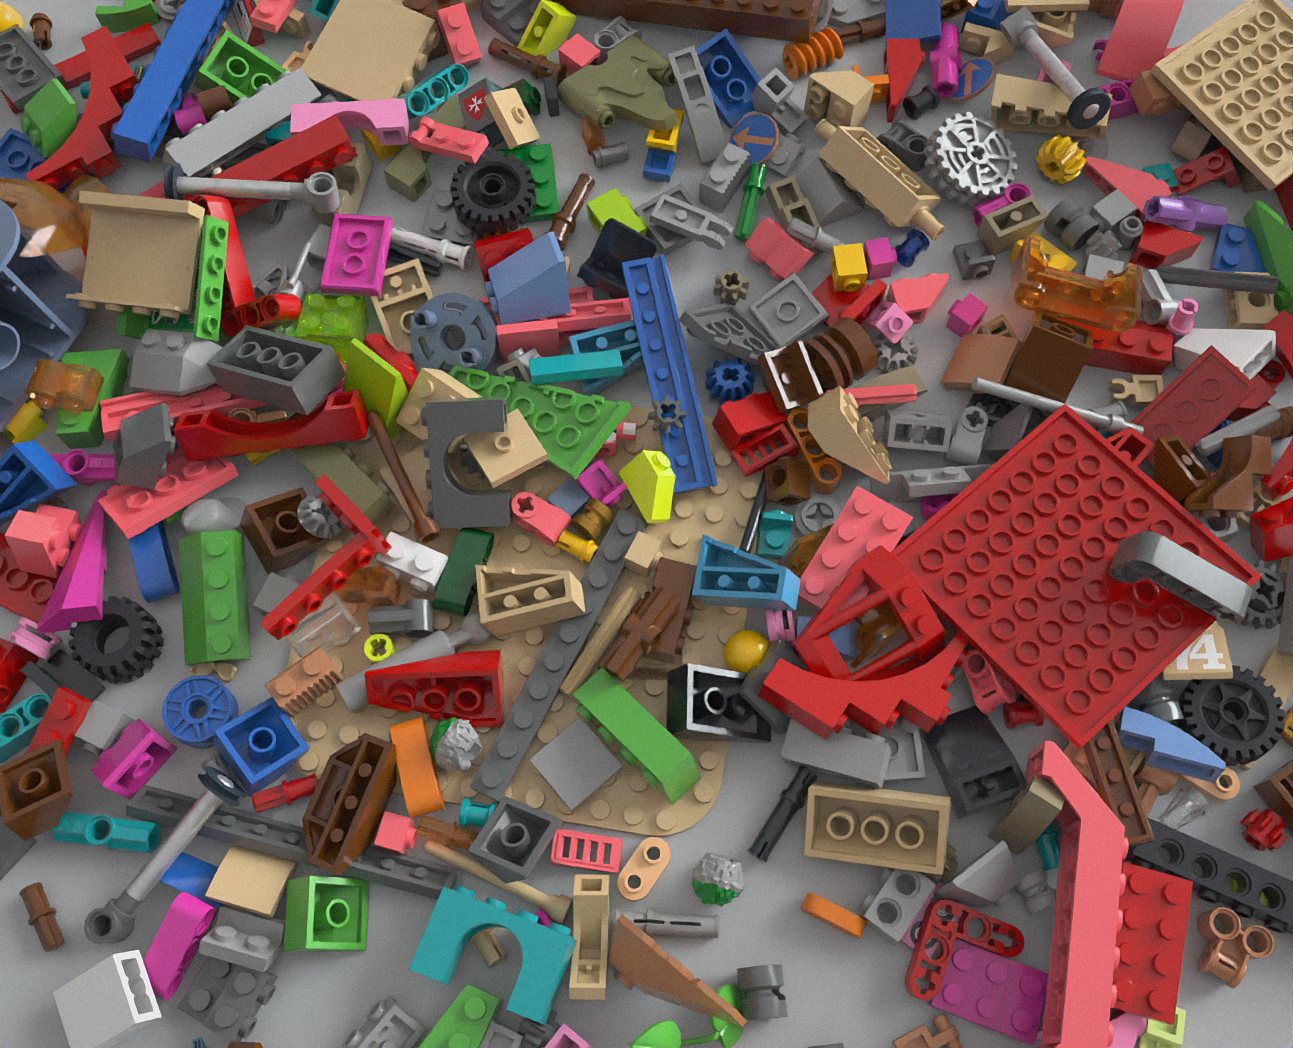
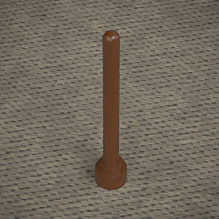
M375 410L369 411L367 413V420L415 520L413 534L419 544L430 543L441 536L440 528L436 521H432L431 517L426 516L378 412Z

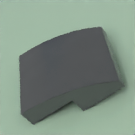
M782 639L772 641L760 665L750 668L738 693L781 735L788 731L792 718L758 697L762 684L780 658L802 670L808 671V669Z

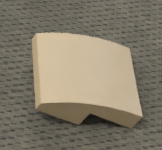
M423 445L399 459L425 514H427L428 502L432 501V490L426 487V470H430L429 458H425ZM448 464L452 476L459 484H461L459 479L451 469L450 465ZM389 465L379 470V473L400 503L411 523L415 520Z
M233 844L221 862L205 896L207 899L273 918L285 888H287L288 880L294 878L300 862Z

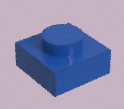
M649 148L643 168V177L670 182L676 161V153Z

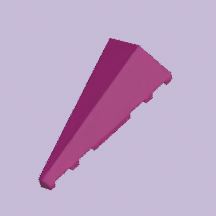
M105 490L97 494L39 620L36 628L38 634L70 630L71 623L102 619L104 573H107L108 516L102 510L97 500L107 495Z

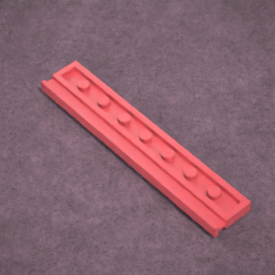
M334 350L344 371L346 372L341 350ZM344 378L337 384V386L332 391L338 390L343 387ZM216 383L205 389L183 396L143 391L99 401L102 410L103 434L107 441L115 439L121 420L160 403L168 404L169 417H173V426H176L182 413L212 409L226 415L239 407L253 409L270 405L225 392Z

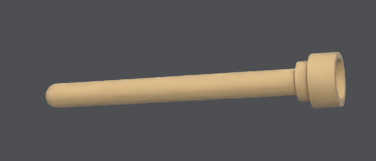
M427 840L423 845L425 852L546 909L545 913L550 915V920L561 925L565 923L571 912L573 898L562 893L560 896L556 894L550 896L520 881L505 884L480 862L434 840Z

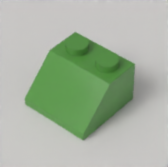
M51 79L24 106V117H21L23 134L28 135L32 147H36L43 158L51 157L63 146L77 127L76 103L58 79Z
M306 876L288 880L284 952L366 950L369 881L322 876Z

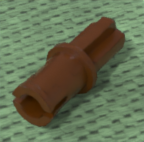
M883 17L866 22L859 20L856 21L855 25L838 28L834 31L840 37L842 44L854 41L862 43L867 38L886 35V21Z
M38 882L28 885L19 892L30 916L28 923L30 926H34L45 952L56 950L65 942L55 918L57 911L55 908L50 907L42 883Z

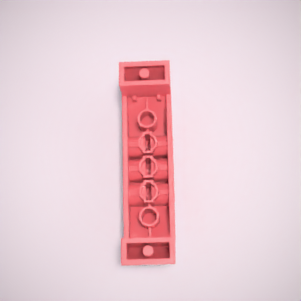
M1123 0L1095 74L1117 81L1127 79L1135 81L1140 72L1151 70L1157 62L1162 60L1185 0Z

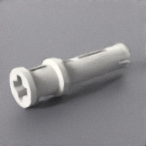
M396 226L392 228L391 243L435 257L442 264L450 263L460 266V269L463 271H468L473 263L475 250L470 245L463 247L453 244L452 240L447 238L439 241Z

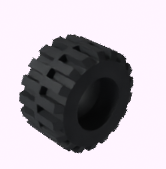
M109 596L107 602L103 600L102 619L76 622V628L71 627L69 634L74 639L69 641V648L74 650L71 653L74 660L79 662L81 667L97 678L118 684L119 680L128 683L132 682V676L138 679L144 676L143 670L145 668L149 670L153 668L155 664L152 663L154 657L159 659L161 651L157 648L158 646H163V638L159 636L163 632L156 623L157 620L137 602H133L126 597H122L120 600L116 596ZM121 627H129V637L126 643L119 650L105 654L104 646L109 635Z

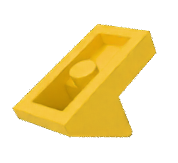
M672 109L676 112L678 124L669 130H649L646 140L648 149H657L677 154L678 136L684 118L683 110Z

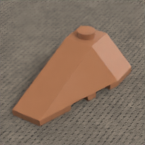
M623 914L620 915L617 919L608 960L618 970L614 976L629 990L635 985L646 995L741 1027L745 1025L747 1020L732 1005L698 977L695 979L694 975L673 956L670 957L650 936Z

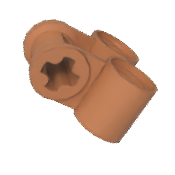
M1221 907L1201 913L1197 918V930L1201 937L1208 941L1199 958L1197 968L1203 973L1210 972L1223 979L1226 986L1232 989L1236 988L1242 981L1247 969L1248 960L1265 958L1274 950L1273 936L1266 928L1259 925L1241 928L1238 915L1229 908ZM1215 916L1223 923L1222 933H1219L1214 927L1213 921ZM1248 934L1255 940V951H1252L1247 945L1246 939Z

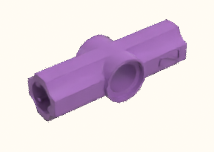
M1154 195L1150 200L1146 201L1143 209L1146 215L1145 219L1148 221L1168 224L1188 231H1194L1195 228L1217 231L1220 227L1225 226L1228 219L1226 207L1218 204L1204 203L1201 200L1186 196L1171 198Z

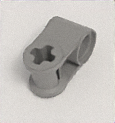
M622 16L616 17L594 36V46L601 53V64L607 61V52L632 36L642 39V32L631 28L626 24V19Z
M972 406L963 411L954 427L950 438L949 450L944 455L945 460L963 466L976 465L988 424V416L983 409Z

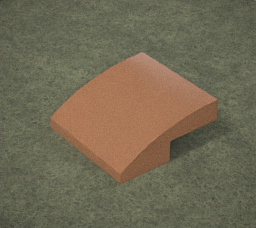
M963 334L941 383L947 389L967 387L972 389V382L975 377L1003 385L1022 342L1019 339L1001 335ZM972 389L976 394H985V392Z

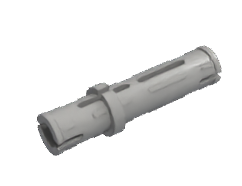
M647 909V912L616 910L615 927L617 919L623 914L651 938H653V934L714 938L719 936V915L654 913V909Z

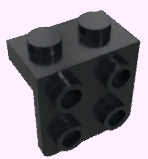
M609 218L602 228L590 257L581 265L577 277L583 279L584 283L588 286L605 291L612 299L628 298L621 268L622 262L649 257L652 259L657 252L658 244L616 219Z

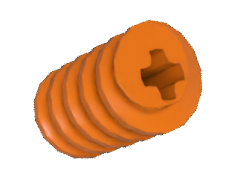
M826 27L821 32L817 31L812 34L810 44L799 42L787 44L783 49V64L788 76L794 80L798 78V73L803 76L807 74L808 70L811 72L815 71L817 66L820 68L824 67L826 62L829 64L833 63L835 58L838 60L842 59L844 48L838 34L832 28Z

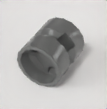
M1068 197L1049 212V217L1044 222V225L1054 235L1060 234V241L1071 252H1074L1087 243V238L1099 229L1100 224L1089 213L1082 214L1083 207L1073 197Z
M1160 675L1131 700L1132 705L1139 708L1138 711L1150 714L1172 725L1184 720L1178 701L1171 700L1174 691L1170 680H1163Z
M782 964L737 969L739 990L745 993V997L740 1000L741 1013L747 1021L788 1017L786 996L779 991L784 985Z

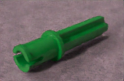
M759 162L750 165L747 183L743 185L744 196L734 237L740 242L747 241L750 238L760 197L765 192L763 184L768 168L765 164H762L761 170L758 172Z

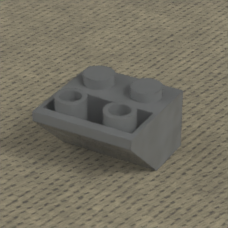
M160 403L121 420L113 443L115 483L154 489L158 478L164 477L167 465L166 456L167 454L172 455L175 447V436H171L173 417H169L168 404Z

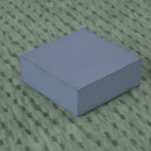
M568 478L547 498L549 504L565 511L573 519L585 508L591 497Z

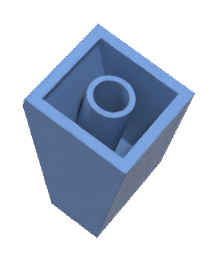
M554 231L544 234L488 269L490 281L485 282L486 294L490 301L492 315L498 314L501 325L571 313L566 264Z

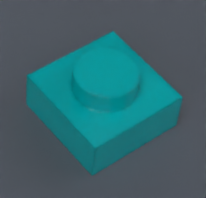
M1170 163L1147 166L1141 170L1152 174L1157 180L1162 179L1165 181L1171 192H1175L1179 186Z

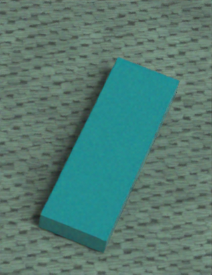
M619 349L529 359L532 385L623 375V365Z

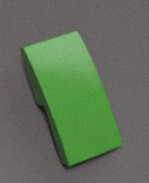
M125 0L123 7L97 6L95 12L101 26H106L110 33L127 32L148 22L152 26L159 23L161 19L152 0Z

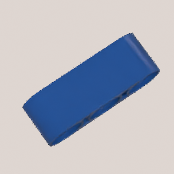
M161 520L147 528L144 532L128 539L140 591L147 603L180 593V585L166 530Z

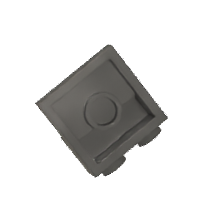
M482 0L480 4L482 18L517 47L541 0Z
M208 956L177 1009L202 1022L203 1026L225 1039L241 1042L242 1038L246 1039L253 1031L257 1023V1019L254 1017L261 1005H266L272 998L276 990V986L273 984L278 976L267 970L261 972Z

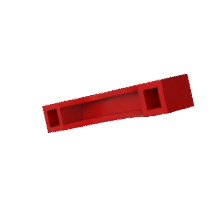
M354 390L331 393L308 415H301L297 418L281 422L259 423L243 421L223 415L212 409L182 413L173 431L186 460L189 461L197 459L209 460L213 457L228 455L235 457L251 452L266 453L282 448L296 449L301 446L314 444L326 445L331 442L345 440L350 442L357 441L366 437L369 422L367 420L368 411L361 391Z

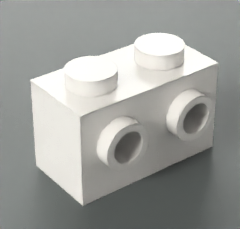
M390 531L386 541L392 548L383 556L378 553L375 558L382 569L381 573L393 580H404L420 592L426 593V591L435 594L448 561L447 555Z

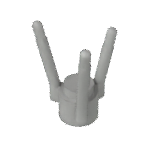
M309 242L305 243L293 273L288 280L289 268L288 266H283L279 286L275 293L296 295L302 307H305L308 300L320 290L321 280H319L305 293L304 284L298 280L311 246Z

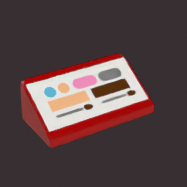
M235 0L233 14L243 41L251 47L264 44L265 39L261 28L252 26L250 22V15L254 11L251 1Z

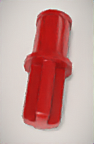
M312 773V775L289 782L282 780L280 785L253 793L252 804L256 812H262L286 803L291 806L293 801L313 795L319 782L317 775Z

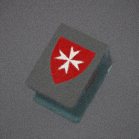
M484 78L458 94V99L466 130L476 133L484 131V135H486L489 142L487 146L493 148L505 141L484 97L491 92L505 89Z

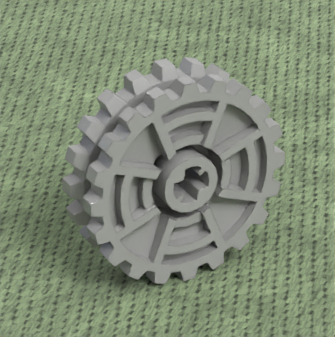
M965 112L962 116L956 113L951 119L948 117L942 123V126L938 127L932 133L933 135L928 138L926 143L929 146L924 149V155L928 157L924 164L926 168L931 170V173L928 175L930 180H935L938 183L936 185L938 191L944 190L946 198L949 200L953 197L956 198L959 205L963 206L968 202L970 207H975L979 203L988 201L1006 190L1009 186L1008 184L1015 178L1012 173L1017 170V164L1013 160L1017 156L1016 152L1010 149L1012 145L1011 140L1005 139L1003 136L1005 131L1002 128L997 129L993 120L985 121L981 114L973 117L971 112Z

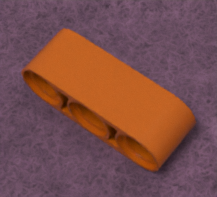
M803 407L796 408L789 414L786 428L798 445L799 454L797 458L799 462L808 464L809 482L815 492L830 495L838 488L842 476L841 465L838 459L826 454L809 431L808 409ZM801 423L807 428L799 429L794 424ZM814 448L820 453L816 455L811 454L807 449ZM820 474H829L833 477V480H824Z
M419 717L390 725L392 743L396 745V761L410 818L445 809L424 718Z

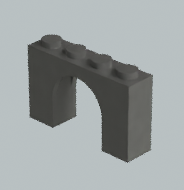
M506 397L430 399L426 402V407H422L421 410L422 425L427 426L428 439H424L423 443L424 456L429 458L430 470H426V487L432 490V501L428 502V517L436 521L439 528L510 526L513 521L511 507L512 491H477L468 489L454 479L447 461L449 448L457 437L468 433L506 431L508 428Z

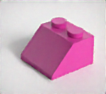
M138 718L135 723L129 724L122 731L121 738L112 748L105 750L99 756L97 764L91 771L105 788L131 800L138 790L150 781L178 748L151 725Z

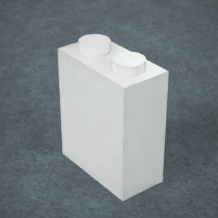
M139 950L113 954L53 992L70 1048H111L161 1017Z

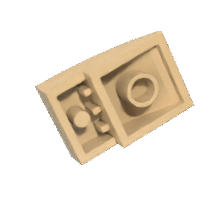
M418 258L386 269L380 297L370 296L387 341L398 352L402 350L407 355L413 354L410 345L411 315H415L414 311L419 310L425 302L433 298Z

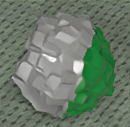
M453 717L447 721L437 723L430 738V750L433 760L444 770H467L471 767V762L478 758L481 753L482 745L479 736L469 723V720Z
M707 852L699 864L696 865V868H693L692 886L695 894L702 899L703 904H716L722 907L724 904L731 903L732 899L739 897L745 888L746 882L744 881L741 862L732 858L728 861L722 855Z

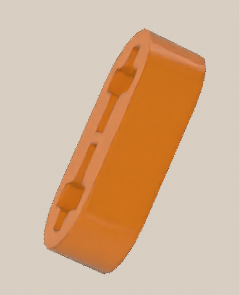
M807 893L800 908L808 915L857 939H861L867 922L861 917L813 893Z

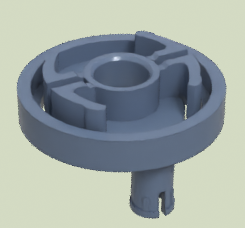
M462 293L440 294L429 299L419 310L414 311L415 315H411L410 345L412 353L421 368L438 370L442 368L451 371L455 365L487 371L494 362L499 349L496 328L498 325L489 308L477 298ZM447 303V304H446V308L458 309V310L462 311L463 313H461V312H459V311H456V310L445 309V308H444V304ZM455 326L460 327L465 333V343L458 350L452 348L447 341L449 330ZM422 346H424L425 352H426V354L428 355L429 359H428L427 356L425 355Z

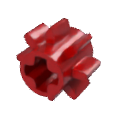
M1255 809L1253 812L1250 811L1240 822L1246 827L1242 832L1243 838L1250 846L1259 851H1264L1266 848L1270 851H1273L1274 848L1279 849L1288 839L1282 833L1286 827L1284 820L1269 809H1264L1262 812L1258 809Z

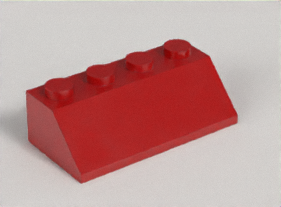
M1054 305L1047 306L1046 313L1094 332L1093 348L1085 363L1087 366L1138 375H1161L1171 362L1173 335L1165 325H1149L1141 320Z

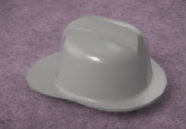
M233 497L200 499L192 502L182 513L180 538L200 532L236 530L240 527L244 508L247 504L245 501Z

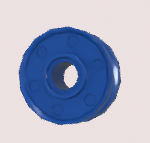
M207 675L191 676L181 680L169 691L163 702L162 717L167 730L180 742L193 748H210L215 746L214 731L239 715V707L235 696L219 680ZM202 706H207L206 713L200 718H195L196 711Z

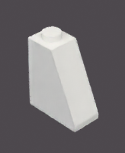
M1192 328L1189 334L1177 340L1173 348L1177 369L1184 371L1212 345L1251 380L1276 355L1275 331Z

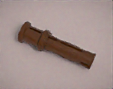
M493 38L489 44L488 53L530 71V74L535 79L554 76L555 85L558 88L566 77L567 66L563 63L556 64L549 61L543 54L534 56L497 38ZM508 52L521 57L522 59L520 60L511 55H508Z
M583 173L579 175L562 210L552 217V225L548 232L554 231L561 252L566 247L565 241L569 234L573 233L576 229L575 220L595 185V180L591 179V176Z

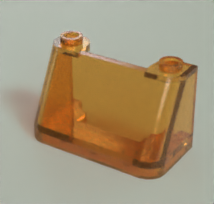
M1026 236L1012 267L1010 277L1014 299L1019 306L1113 332H1125L1135 325L1141 314L1143 266L1128 262L1126 269L1121 273L1114 274V271L1108 270L1103 280L1049 267L1050 254L1044 253L1043 255L1041 253V240Z

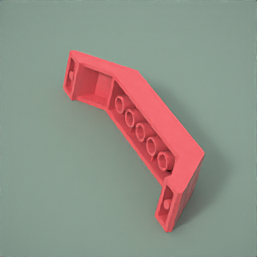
M1045 740L1028 754L1026 782L1029 784L1032 778L1037 775L1055 786L1065 800L1061 811L1055 817V820L1062 828L1042 1044L1037 1048H1107V1046L1110 1047L1112 1045L1114 1037V1027L1112 1023H1109L1110 1008L1115 1006L1117 999V988L1112 982L1113 969L1116 970L1118 968L1120 960V950L1118 947H1115L1116 932L1121 930L1123 913L1121 910H1118L1119 895H1123L1126 885L1125 874L1121 873L1122 859H1125L1127 856L1129 843L1128 839L1124 838L1125 826L1056 743Z

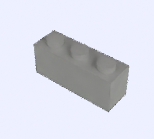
M791 719L780 757L786 763L792 765H802L814 771L882 789L892 749L887 743H884L885 738L866 733L865 738L852 735L853 730L847 727H842L839 733L832 730L827 740H825L794 719Z

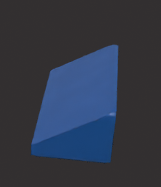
M181 852L160 880V882L182 892H187L219 908L224 905L209 900L205 896L219 867L184 852Z

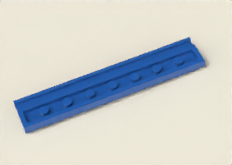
M660 255L658 258L651 259L649 257L622 262V273L652 403L654 400L661 403L664 401L665 396L668 395L669 399L674 402L680 399V411L687 412L685 419H678L683 425L681 431L674 427L670 430L669 436H666L665 430L658 429L664 455L669 459L670 468L676 476L673 495L697 491L707 487H716L718 484L665 256ZM662 412L663 419H666L667 417L672 418L673 413L671 412L667 414H664Z

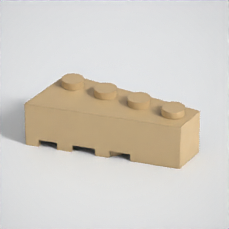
M996 74L991 101V120L995 122L997 129L1002 128L1004 131L1105 138L1110 108L1104 118L1096 125L1088 129H1076L1067 119V111L1071 101L1056 84Z

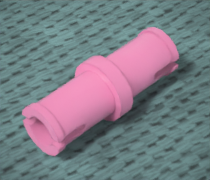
M1185 298L1182 302L1180 301L1176 313L1169 319L1168 330L1173 335L1172 349L1177 340L1189 334L1193 328V318L1198 310V304L1193 299Z

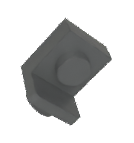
M982 240L955 245L952 251L962 280L972 278L978 280L990 275L996 262L994 255H987Z

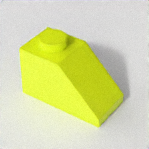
M541 0L517 48L534 56L540 54L549 55L566 41L577 17L560 3Z
M643 450L618 473L646 522L666 523L670 519L676 476L670 468L669 459L661 451Z

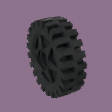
M486 151V157L481 155L475 164L465 161V166L460 164L457 167L458 173L454 172L452 176L453 182L450 185L453 206L460 221L463 224H467V227L472 231L476 228L477 232L483 235L486 229L489 235H496V230L499 229L501 234L507 233V227L515 231L518 229L517 223L523 226L527 222L526 216L530 218L533 214V208L535 209L536 205L534 178L528 165H524V161L520 158L516 160L515 155L509 153L505 158L504 151H497L496 156H493L492 151Z
M1232 665L1233 678L1192 679L1178 700L1184 717L1183 721L1177 723L1178 727H1182V731L1188 733L1209 748L1221 760L1226 762L1227 766H1235L1238 763L1240 765L1249 764L1264 756L1279 741L1282 736L1281 732L1285 727V723L1282 722L1285 718V710L1280 709L1283 702L1280 697H1274L1273 695L1276 689L1272 685L1266 687L1264 685L1266 679L1261 675L1255 678L1253 677L1254 671L1247 668L1242 672L1240 671V666ZM1223 710L1231 711L1236 716L1237 721L1228 719Z

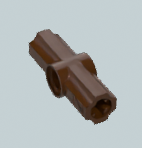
M657 586L638 613L634 612L626 620L620 630L619 639L602 660L600 666L612 677L624 682L642 656L649 654L662 635L663 627L681 604L680 600L666 588Z

